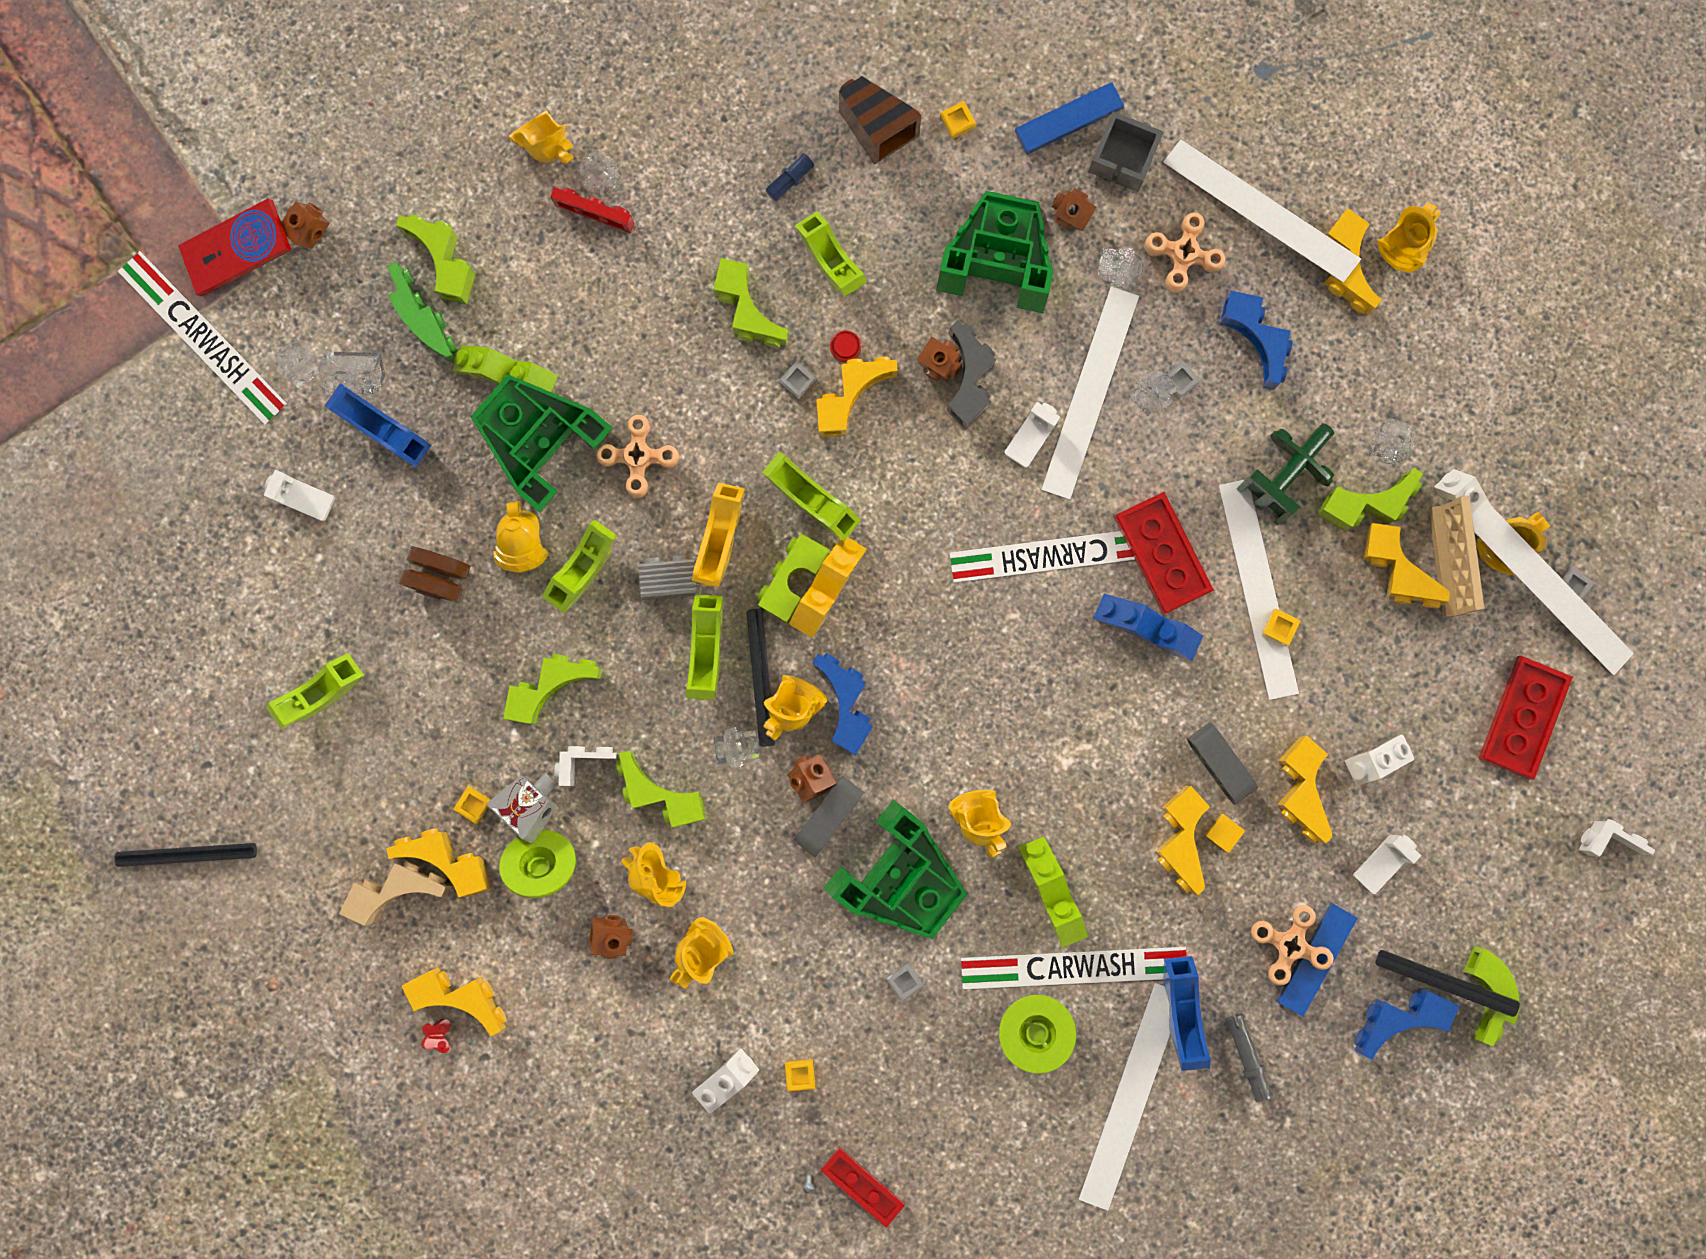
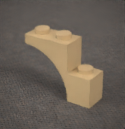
M405 860L404 863H394L382 890H380V884L365 879L364 882H354L339 914L363 926L370 925L374 922L379 912L399 896L420 892L445 897L448 895L452 885L445 882L446 877L435 872H430L428 875L420 871V865Z

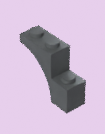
M957 320L950 327L949 336L959 348L962 357L963 381L959 391L948 404L947 411L966 430L990 407L989 393L981 385L976 387L975 383L994 367L996 359L994 358V351L986 343L982 345L975 338L976 333L968 324L962 325Z

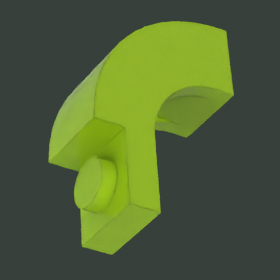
M818 211L794 225L811 257L836 291L839 290L845 297L867 283L864 273L845 253L829 223Z
M592 521L570 559L551 578L542 598L565 613L581 597L598 575L612 552L610 549L617 535L598 521Z
M346 653L325 664L314 677L303 685L269 702L266 709L280 729L283 730L300 720L304 722L330 706L351 690L362 679L364 674L350 654Z
M1474 946L1463 972L1473 976L1483 988L1519 1001L1518 988L1508 967L1492 952ZM1485 1007L1473 1038L1494 1047L1495 1043L1503 1035L1504 1021L1515 1025L1519 1010L1515 1017H1511Z

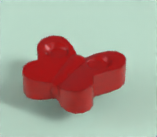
M443 1018L433 1025L424 1024L422 1032L425 1037L421 1042L422 1048L426 1050L433 1048L440 1053H447L450 1045L444 1037L451 1028V1022Z

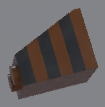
M863 76L856 80L851 79L841 86L839 90V113L874 165L920 136L921 114L912 106Z

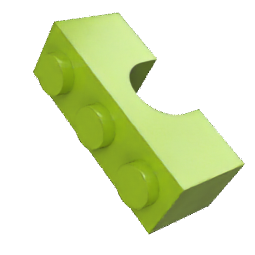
M802 533L798 539L792 538L786 548V552L789 553L784 562L779 561L771 574L774 576L770 586L764 585L757 597L760 600L759 608L786 624H789L801 601L799 596L790 591L788 587L789 579L793 574L800 571L808 572L816 577L822 563L830 554L829 549Z

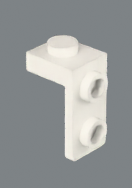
M1036 402L1028 418L1004 454L1022 467L1027 468L1060 419V416L1056 415L1057 411L1049 404L1043 403L1041 405Z
M1455 469L1447 473L1434 486L1438 495L1452 501L1459 497L1469 496L1472 514L1485 500L1490 504L1476 477Z
M277 470L268 477L264 486L266 490L264 496L321 521L326 520L335 500L333 495L293 479Z
M1399 735L1373 750L1352 756L1344 761L1356 786L1385 777L1413 761L1414 757L1404 736Z
M568 746V752H560V762L555 764V780H559V786H574L575 758L620 759L619 753H613V747H596V752H585V747Z
M1607 819V821H1594L1591 828L1587 829L1582 835V844L1579 848V851L1588 856L1600 857L1612 837L1639 854L1653 855L1655 852L1653 848L1647 845L1648 841L1636 834L1630 836L1622 831L1624 828L1622 825L1610 819Z
M1389 835L1354 872L1353 876L1371 894H1376L1404 863L1414 864L1422 855L1415 850L1417 845L1406 835Z
M740 1049L718 1071L700 1084L692 1094L708 1113H712L744 1088L759 1069L752 1059Z

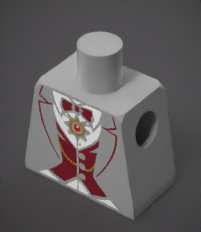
M546 772L535 784L530 779L521 776L486 805L519 837L532 844L557 807L556 803L547 795L558 783Z

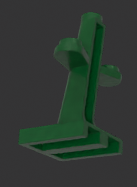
M1322 423L1301 447L1291 441L1292 436L1286 430L1279 429L1278 431H1273L1270 435L1272 441L1292 457L1271 481L1257 469L1236 489L1241 492L1247 487L1258 497L1253 504L1260 511L1268 506L1278 515L1274 521L1278 526L1300 508L1284 492L1305 468L1322 485L1330 486L1333 482L1334 473L1328 467L1320 466L1313 459L1335 434L1333 429L1327 424Z

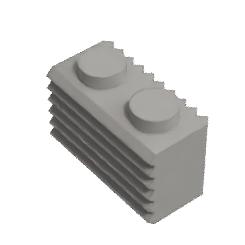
M689 555L673 556V561L662 562L661 558L645 559V564H638L641 598L649 600L699 595L698 582L692 581L696 561L694 559L689 560Z

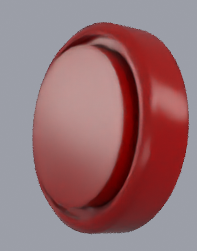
M847 330L836 333L830 342L831 354L836 360L847 363L848 360L856 359L861 352L859 337L854 332Z

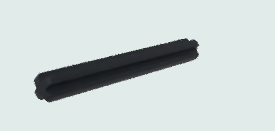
M751 609L746 612L758 740L761 747L775 745V740L766 735L768 730L763 726L770 719L769 711L765 707L764 702L771 697L762 609Z
M255 843L120 851L115 853L114 858L117 867L249 859L257 856V846Z
M1380 950L1375 960L1377 966L1511 1017H1515L1518 1013L1520 1002L1385 950Z

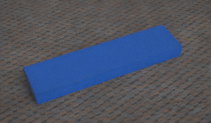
M1113 82L1016 127L1015 133L1026 155L1111 115L1113 111L1118 112L1122 110L1124 103Z
M1330 903L1308 944L1313 947H1326L1333 954L1334 962L1358 918L1339 906ZM1323 953L1317 956V962L1324 963L1327 959V956ZM1300 958L1291 973L1290 981L1285 984L1276 1001L1304 1017L1330 968L1319 970L1309 960Z

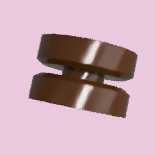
M411 546L406 560L411 565L422 568V571L403 570L398 584L414 589L416 593L440 600L442 598L459 603L463 589L460 585L447 580L448 577L457 580L467 579L471 565L436 552Z

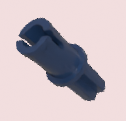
M802 153L787 169L783 168L782 174L766 188L768 196L776 201L793 185L797 186L798 181L815 166L813 161L805 153Z

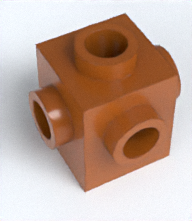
M1076 188L1072 192L1065 189L1063 194L1059 192L1053 200L1051 207L1054 210L1051 214L1057 217L1055 223L1067 230L1073 226L1083 231L1097 207L1086 201L1088 195ZM1073 204L1075 209L1070 214L1068 209Z
M295 201L293 206L287 210L286 216L281 223L286 236L295 245L313 249L317 241L323 237L330 222L322 216L323 211L318 206L310 202L303 204Z
M932 336L917 358L919 365L926 369L925 374L937 382L940 378L946 382L949 381L950 377L955 378L962 367V363H960L962 358L958 353L959 348L947 340L941 343Z
M820 754L813 758H809L806 755L793 763L795 767L787 774L791 787L797 792L803 804L825 794L837 784L828 764L824 762Z
M607 915L605 918H591L589 937L591 955H601L607 959L626 956L627 946L632 945L633 937L632 929L628 928L626 919H622L617 915Z

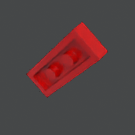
M554 187L550 198L556 207L631 233L634 221L628 210L620 206H614V208L605 206L603 201L595 197H589L588 199L580 197L576 191L564 187L561 190Z
M840 1146L821 1168L822 1173L886 1228L905 1206V1203Z

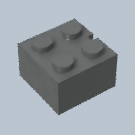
M1113 111L1088 172L1111 181L1113 176L1117 178L1116 184L1139 192L1164 131Z

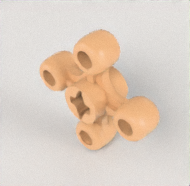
M1190 213L1184 218L1181 225L1183 236L1180 240L1175 242L1169 241L1163 234L1155 232L1150 234L1145 241L1144 248L1148 255L1154 257L1167 255L1170 257L1174 266L1165 279V285L1172 293H1179L1186 288L1188 284L1187 269L1191 265H1201L1206 272L1217 273L1225 264L1226 258L1222 251L1217 249L1203 251L1200 249L1196 237L1202 232L1205 222L1198 213ZM1190 223H1194L1196 227H1192ZM1152 243H1158L1159 247L1154 246ZM1184 247H1186L1187 257L1185 259H1183L1184 256L1182 251ZM1210 259L1216 260L1217 264L1212 263ZM1173 279H1178L1180 284L1175 283Z
M634 415L629 419L627 425L632 437L631 443L623 449L615 448L610 444H604L598 448L596 458L604 467H612L617 463L626 464L630 468V477L626 481V490L632 497L640 498L648 492L649 488L644 475L645 470L651 464H660L668 469L673 468L679 463L680 456L677 449L670 445L656 450L649 448L645 439L650 431V423L643 415ZM643 423L641 429H635L636 424ZM640 449L644 457H640L636 463L632 456H636L637 451ZM605 453H612L609 459L603 458ZM666 454H673L672 459L664 460ZM641 483V488L633 490V485Z
M1299 905L1294 909L1292 914L1293 925L1286 932L1276 931L1270 923L1263 920L1255 922L1251 927V936L1256 942L1262 944L1271 943L1279 951L1278 960L1268 970L1269 979L1275 985H1285L1290 981L1291 965L1297 959H1307L1319 970H1326L1333 964V954L1326 947L1310 946L1305 940V931L1314 924L1316 919L1314 910L1307 905ZM1306 911L1309 913L1307 921L1299 919L1301 912ZM1260 927H1265L1268 932L1266 936L1260 937L1257 935V930ZM1296 936V943L1299 945L1298 950L1292 949L1288 954V948L1284 943L1286 940L1291 941ZM1321 953L1327 956L1324 963L1317 962V956ZM1278 969L1284 970V977L1276 978L1274 976L1275 971Z

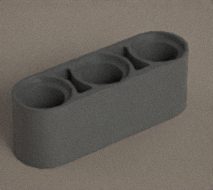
M1209 722L1187 738V742L1232 804L1236 805L1258 789L1252 776L1212 723Z
M842 776L793 841L813 857H816L865 792Z

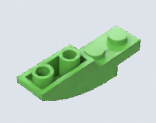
M397 261L387 265L397 288V291L389 294L388 297L401 319L429 349L445 360L455 363L454 353L458 349L452 337H446L443 328L447 327L441 313H435L430 306L426 307L419 292L414 293L411 284L415 282L408 268L403 269Z

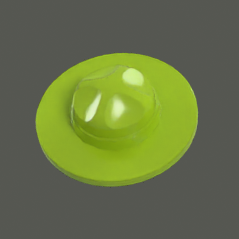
M542 830L532 844L519 836L509 843L502 853L499 871L503 883L514 894L525 898H542L556 893L569 882L576 868V855L572 844L563 835L550 830Z
M1028 995L1016 1000L1005 1011L1000 1022L999 1040L1006 1057L1016 1067L1030 1073H1047L1062 1066L1071 1056L1076 1043V1026L1070 1012L1059 1001L1045 995Z

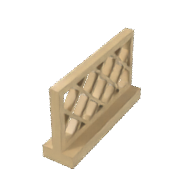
M1463 496L1443 506L1429 508L1438 583L1448 589L1450 593L1449 602L1441 605L1443 617L1471 615L1476 611L1484 609L1469 496Z

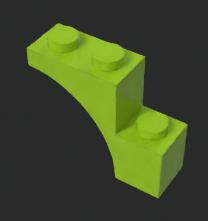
M409 214L408 217L398 215L396 226L401 233L424 244L433 257L436 268L434 291L441 299L467 305L475 272L468 262L456 258L452 260L458 236L451 228V225L442 221H435L434 224L425 222L424 218Z
M721 258L713 291L715 297H718V300L723 303L734 304V302H738L732 325L733 333L737 335L738 339L753 342V339L764 341V345L772 348H780V345L787 347L789 330L765 318L750 298L748 292V264Z
M461 345L460 350L456 353L454 358L455 365L452 370L460 375L479 378L495 384H499L509 374L549 392L553 391L558 377L557 374L533 362L516 361L489 347Z
M778 452L763 470L762 474L791 503L810 514L825 530L842 541H845L860 523L861 519L846 504L813 481L783 453Z
M1412 468L1405 472L1392 488L1374 494L1354 493L1337 486L1329 492L1317 515L1344 531L1353 526L1357 527L1363 520L1365 512L1387 525L1396 521V519L1400 521L1408 509V506L1405 504L1409 497H1414L1422 485L1419 480L1423 473Z
M695 594L692 607L691 652L686 698L715 700L720 671L723 596Z
M552 654V659L544 657L537 690H534V684L519 682L518 687L509 686L503 719L536 725L543 705L557 690L579 680H601L603 669L596 667V661L580 659L578 664L568 662L569 657L564 655Z
M633 751L619 753L620 760H616V766L619 776H624L626 787L623 788V795L626 804L631 803L632 808H638L665 801L666 806L662 807L665 822L671 823V828L707 819L701 792L677 793L664 789L652 782L644 774L635 759Z
M1043 836L1018 847L1045 907L1052 929L1062 948L1087 938L1088 934L1082 915L1070 894L1065 875L1045 837Z

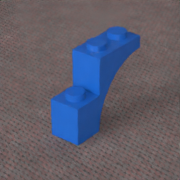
M1230 291L1224 301L1220 324L1238 331L1251 342L1263 366V388L1274 390L1280 383H1284L1287 367L1284 366L1285 357L1290 355L1293 341L1289 340L1291 331L1258 324L1262 323L1265 315V307H1262L1263 297Z
M341 383L325 404L327 409L415 468L431 447V444L374 407Z
M1105 593L1093 617L1099 623L1127 632L1159 647L1170 655L1193 661L1203 638L1202 634L1189 625L1164 618L1147 605Z
M825 653L824 657L817 654L812 664L829 679L839 702L838 726L831 741L856 756L873 727L869 724L871 718L857 710L855 714L850 712L866 685V682L862 680L864 675L851 667L848 671L838 666L840 661L828 653Z
M1193 957L1164 959L1163 984L1169 1001V1030L1181 1071L1210 1068L1211 1060L1205 1040L1200 1010L1199 976Z
M1421 988L1411 996L1408 1013L1377 999L1375 1004L1372 1003L1367 1010L1366 1019L1368 1020L1364 1029H1361L1356 1035L1354 1051L1373 1060L1379 1048L1389 1038L1403 1030L1414 1027H1433L1449 1032L1460 1006Z

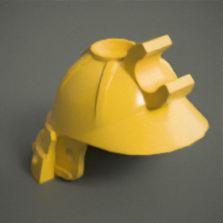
M547 110L507 136L511 142L516 143L518 147L524 148L535 160L550 163L557 158L560 162L567 164L573 159V155L567 152L573 147V144L567 140L565 134L567 123L563 125L557 124Z
M1429 202L1423 208L1408 206L1402 211L1397 225L1385 237L1377 240L1382 258L1395 270L1410 273L1417 271L1425 264L1426 257L1429 255L1428 253L1433 248L1437 239L1438 228L1435 221L1441 213L1437 210V206Z
M521 501L507 503V514L501 518L497 526V546H495V551H493V558L497 566L505 571L517 573L537 568L547 559L549 554L541 545L537 516L530 511L522 510Z
M1539 512L1533 514L1528 520L1520 516L1506 519L1507 523L1536 553L1545 549L1546 538L1542 532L1547 530L1550 525ZM1479 537L1476 547L1480 558L1492 569L1502 574L1514 575L1515 573Z
M783 675L776 694L764 702L770 715V719L763 725L768 730L766 735L776 740L783 731L791 732L802 729L813 715L825 707L828 700L827 696L818 687L803 679Z
M975 790L960 794L950 801L948 805L950 815L960 826L964 838L977 846H985L991 858L1000 855L1001 850L1007 847L1005 841L1000 836L1011 827V822L1000 813L996 791Z
M648 842L642 848L638 846L629 848L634 859L625 857L621 861L628 868L630 888L659 907H672L678 903L685 892L686 880L681 881L680 873L677 870L666 868L659 846Z
M698 917L694 922H691L689 930L685 934L686 936L676 948L674 961L678 969L673 972L669 980L684 989L689 986L692 978L702 984L709 983L714 969L727 957L734 955L727 935L716 923L705 917Z

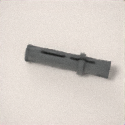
M1243 1013L1235 1014L1238 1027L1233 1015L1227 1017L1225 1020L1228 1023L1245 1069L1242 1072L1244 1078L1249 1080L1255 1102L1263 1101L1260 1089H1262L1266 1100L1272 1098L1273 1094L1264 1075V1072H1266L1265 1067L1259 1062Z

